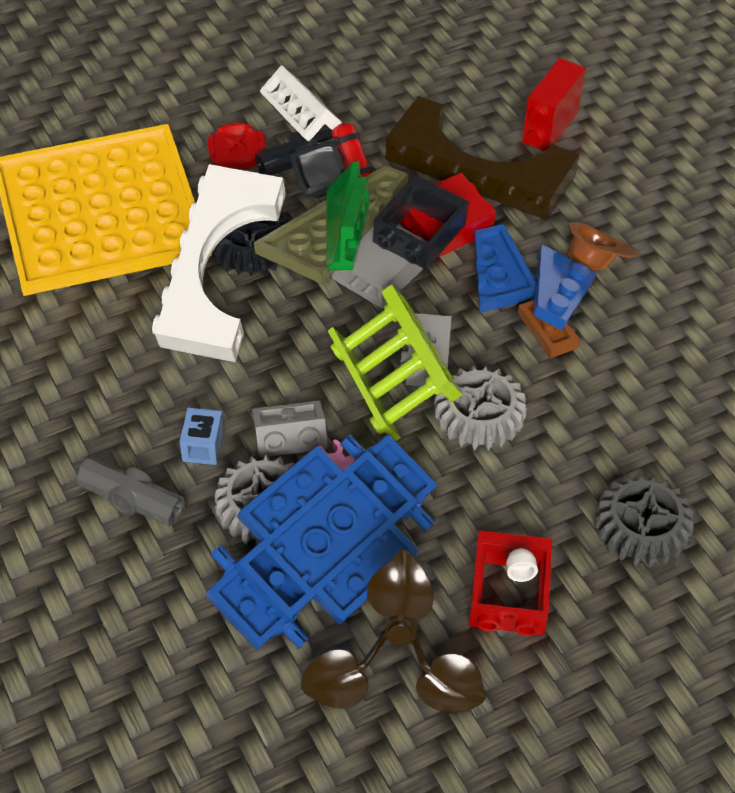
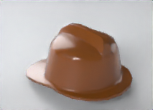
M571 222L568 225L569 230L573 234L568 255L577 263L587 266L589 270L607 268L617 256L632 258L637 257L639 254L637 249L631 245L609 237L587 224Z

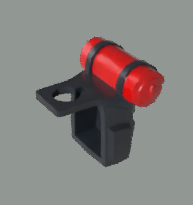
M341 123L331 131L332 138L321 143L317 140L309 141L295 148V152L289 155L295 176L306 197L313 196L316 199L326 196L328 187L353 162L360 163L361 177H366L372 173V168L367 162L359 140L360 135L356 132L354 123Z

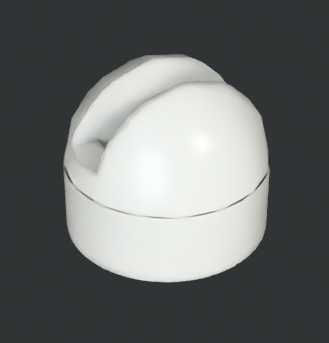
M519 548L509 554L506 566L510 579L524 582L533 579L537 575V562L532 552Z

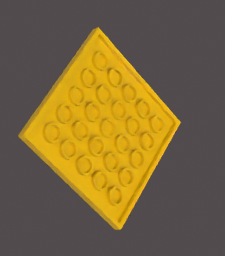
M168 124L0 157V198L23 296L170 265L173 263L174 258H179L181 235L184 230H188L190 207L193 202L195 203Z

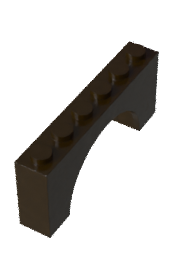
M420 96L415 99L386 137L385 160L441 181L462 173L469 182L476 186L481 196L544 220L549 219L575 178L579 160L578 153L553 144L542 154L518 162H495L474 157L457 148L444 135L442 131L444 105Z

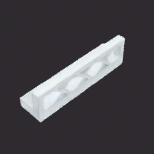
M282 65L260 90L262 95L308 142L324 124L333 130V128L343 123L299 79ZM279 85V90L273 92V90ZM291 95L289 102L284 103L286 96ZM302 106L301 113L295 115L296 109ZM316 117L306 128L308 119Z

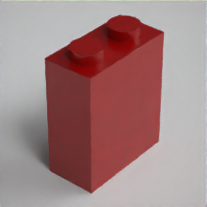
M561 58L556 61L528 97L522 143L546 151L552 144L554 145L578 114L585 67Z
M462 173L435 184L469 201L466 225L438 257L474 242L475 230L494 226L496 217L494 207L491 203L485 201L479 194L476 186L469 182ZM412 208L400 222L404 229L420 236L427 242L444 225L441 221L415 208Z

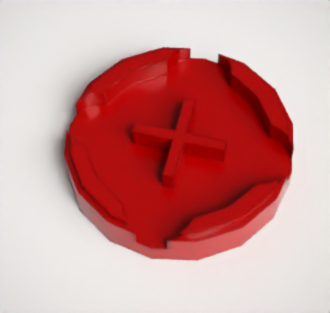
M246 123L223 125L217 128V132L214 135L211 133L207 142L208 155L214 164L238 170L249 169L257 165L255 153L266 150V140L260 130L258 132L253 130L252 126Z

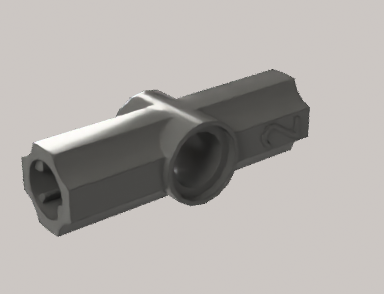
M94 456L83 461L76 477L77 485L107 498L109 503L119 512L126 515H133L137 512L168 527L177 523L185 505L184 497L154 484L152 479L140 469L129 467L125 471Z

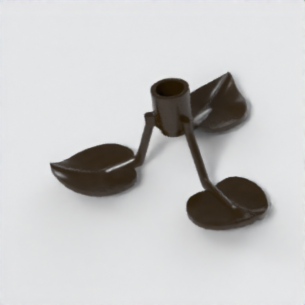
M401 548L387 563L380 567L369 581L367 589L368 600L379 614L387 617L385 630L380 632L378 640L365 659L357 665L356 657L351 650L347 648H332L322 652L312 660L303 673L301 680V689L304 694L316 701L338 709L353 707L364 699L368 691V679L361 671L369 666L384 642L389 640L397 646L413 644L420 667L426 672L417 680L416 691L422 701L429 707L441 712L458 713L471 710L482 704L486 699L481 673L475 663L467 656L457 652H447L435 657L431 666L427 663L420 644V636L416 634L417 619L425 617L431 610L434 592L426 571L405 548Z

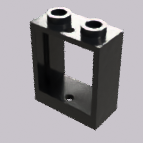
M415 175L374 220L373 243L404 258L409 263L427 270L466 225L469 201ZM412 208L444 223L428 243L396 228Z

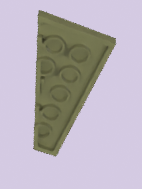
M385 165L366 176L368 177L370 207L361 240L374 226L376 217L408 184L407 173ZM326 200L255 241V254L320 284H324L335 272V270L326 269Z

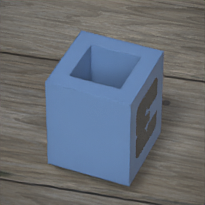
M187 408L180 437L183 462L217 465L224 435L222 411L209 408Z

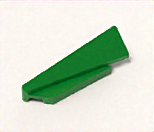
M353 162L326 190L327 270H353L370 207L368 177H361L359 162Z

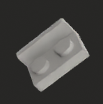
M320 400L252 409L259 457L263 458L266 454L268 457L310 452L316 446H322L324 450L327 448L325 417Z

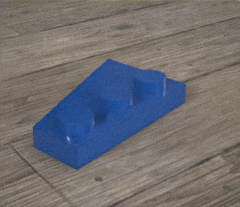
M500 224L475 230L474 246L479 313L534 300L537 283L505 225Z
M541 244L537 252V260L539 262L535 277L537 278V287L534 293L533 315L562 331L590 288L597 273L589 270L584 264L576 263Z

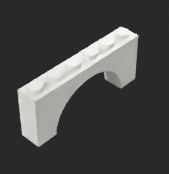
M209 164L206 175L200 177L198 184L199 197L197 203L193 202L190 207V224L188 230L182 232L180 239L181 252L179 258H174L171 267L172 280L170 286H166L163 290L162 311L160 315H156L154 318L152 332L162 348L236 362L244 336L241 320L223 313L209 301L203 289L205 267L217 244L233 230L255 221H278L286 193L283 178Z

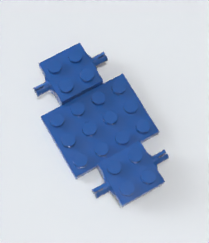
M351 434L346 437L340 445L355 460L344 471L319 446H316L239 511L237 518L261 543L246 556L238 560L222 544L211 553L210 556L225 570L222 579L207 591L205 596L256 651L271 638L282 633L293 642L297 649L301 648L310 637L295 623L298 614L311 603L313 598L340 626L368 600L367 589L369 581L380 567L387 563L401 548H405L413 556L419 551L395 525L411 517L426 532L436 521L426 513L421 505L424 499L438 485L389 435L377 445L364 449Z

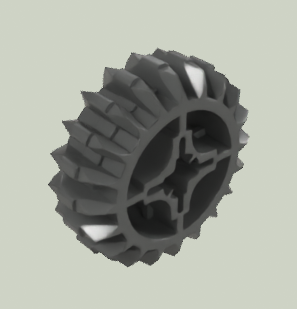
M638 474L634 481L627 476L621 480V483L613 481L609 491L605 490L601 495L600 503L597 504L595 512L597 517L595 525L596 530L600 531V542H609L607 546L609 552L620 551L621 561L627 556L633 558L635 566L640 560H645L648 566L651 567L655 564L656 559L665 565L670 557L676 559L681 551L688 546L690 536H692L694 531V522H692L694 510L688 508L689 498H680V488L669 489L668 480L662 484L657 483L654 475L649 480H644ZM643 514H646V518H645V522H647V523H646V526H643V521H644V518H642V517H643Z

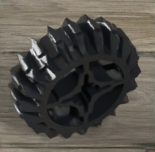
M281 211L278 221H255L240 226L227 234L217 244L211 253L212 257L215 258L218 266L224 265L227 272L235 269L238 276L243 272H248L252 276L257 271L264 275L267 268L276 270L277 263L255 254L254 242L288 223L289 220L285 219Z

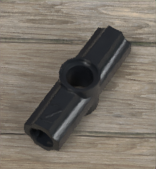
M332 129L316 133L310 141L317 140L319 143L332 138ZM294 132L285 139L282 145L255 153L260 174L271 176L293 168L289 155L295 152V148L308 143V141L299 132Z

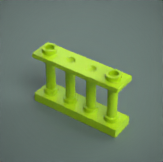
M391 284L381 291L388 303L384 306V311L346 338L334 327L330 328L328 333L334 342L330 345L332 351L339 360H344L373 414V417L370 418L373 427L380 435L386 433L394 441H398L401 439V436L394 425L395 421L434 394L438 396L442 393L450 402L455 401L463 394L407 299ZM391 321L395 323L398 321L401 326L397 330L398 334L359 361L353 349ZM403 346H413L415 352L411 354L412 358L375 385H372L366 374L368 371ZM419 369L422 371L426 369L429 377L425 379L427 383L386 411L380 397Z

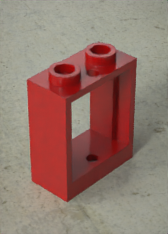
M488 531L478 532L469 619L470 627H478L487 632L497 630L512 631L523 636L544 635L549 613L553 539ZM519 548L532 552L536 558L538 568L536 610L481 604L484 565L506 566L509 554Z

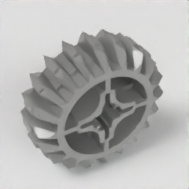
M472 365L469 372L459 368L456 376L452 375L463 395L453 402H450L442 393L435 396L434 406L436 408L434 415L436 421L439 422L441 432H447L449 441L459 438L461 447L466 443L472 444L474 451L479 445H484L489 451L492 443L502 448L505 440L513 441L516 432H520L524 419L526 418L525 394L521 393L520 383H512L511 375L502 377L500 369L490 372L486 365L482 370H476Z
M267 454L262 461H256L251 456L248 464L238 460L236 470L227 468L226 478H219L218 489L214 494L215 511L218 518H220L223 529H229L233 539L242 535V541H244L245 545L252 539H256L257 544L261 543L237 518L239 511L293 467V462L284 465L281 456L274 462L270 461Z

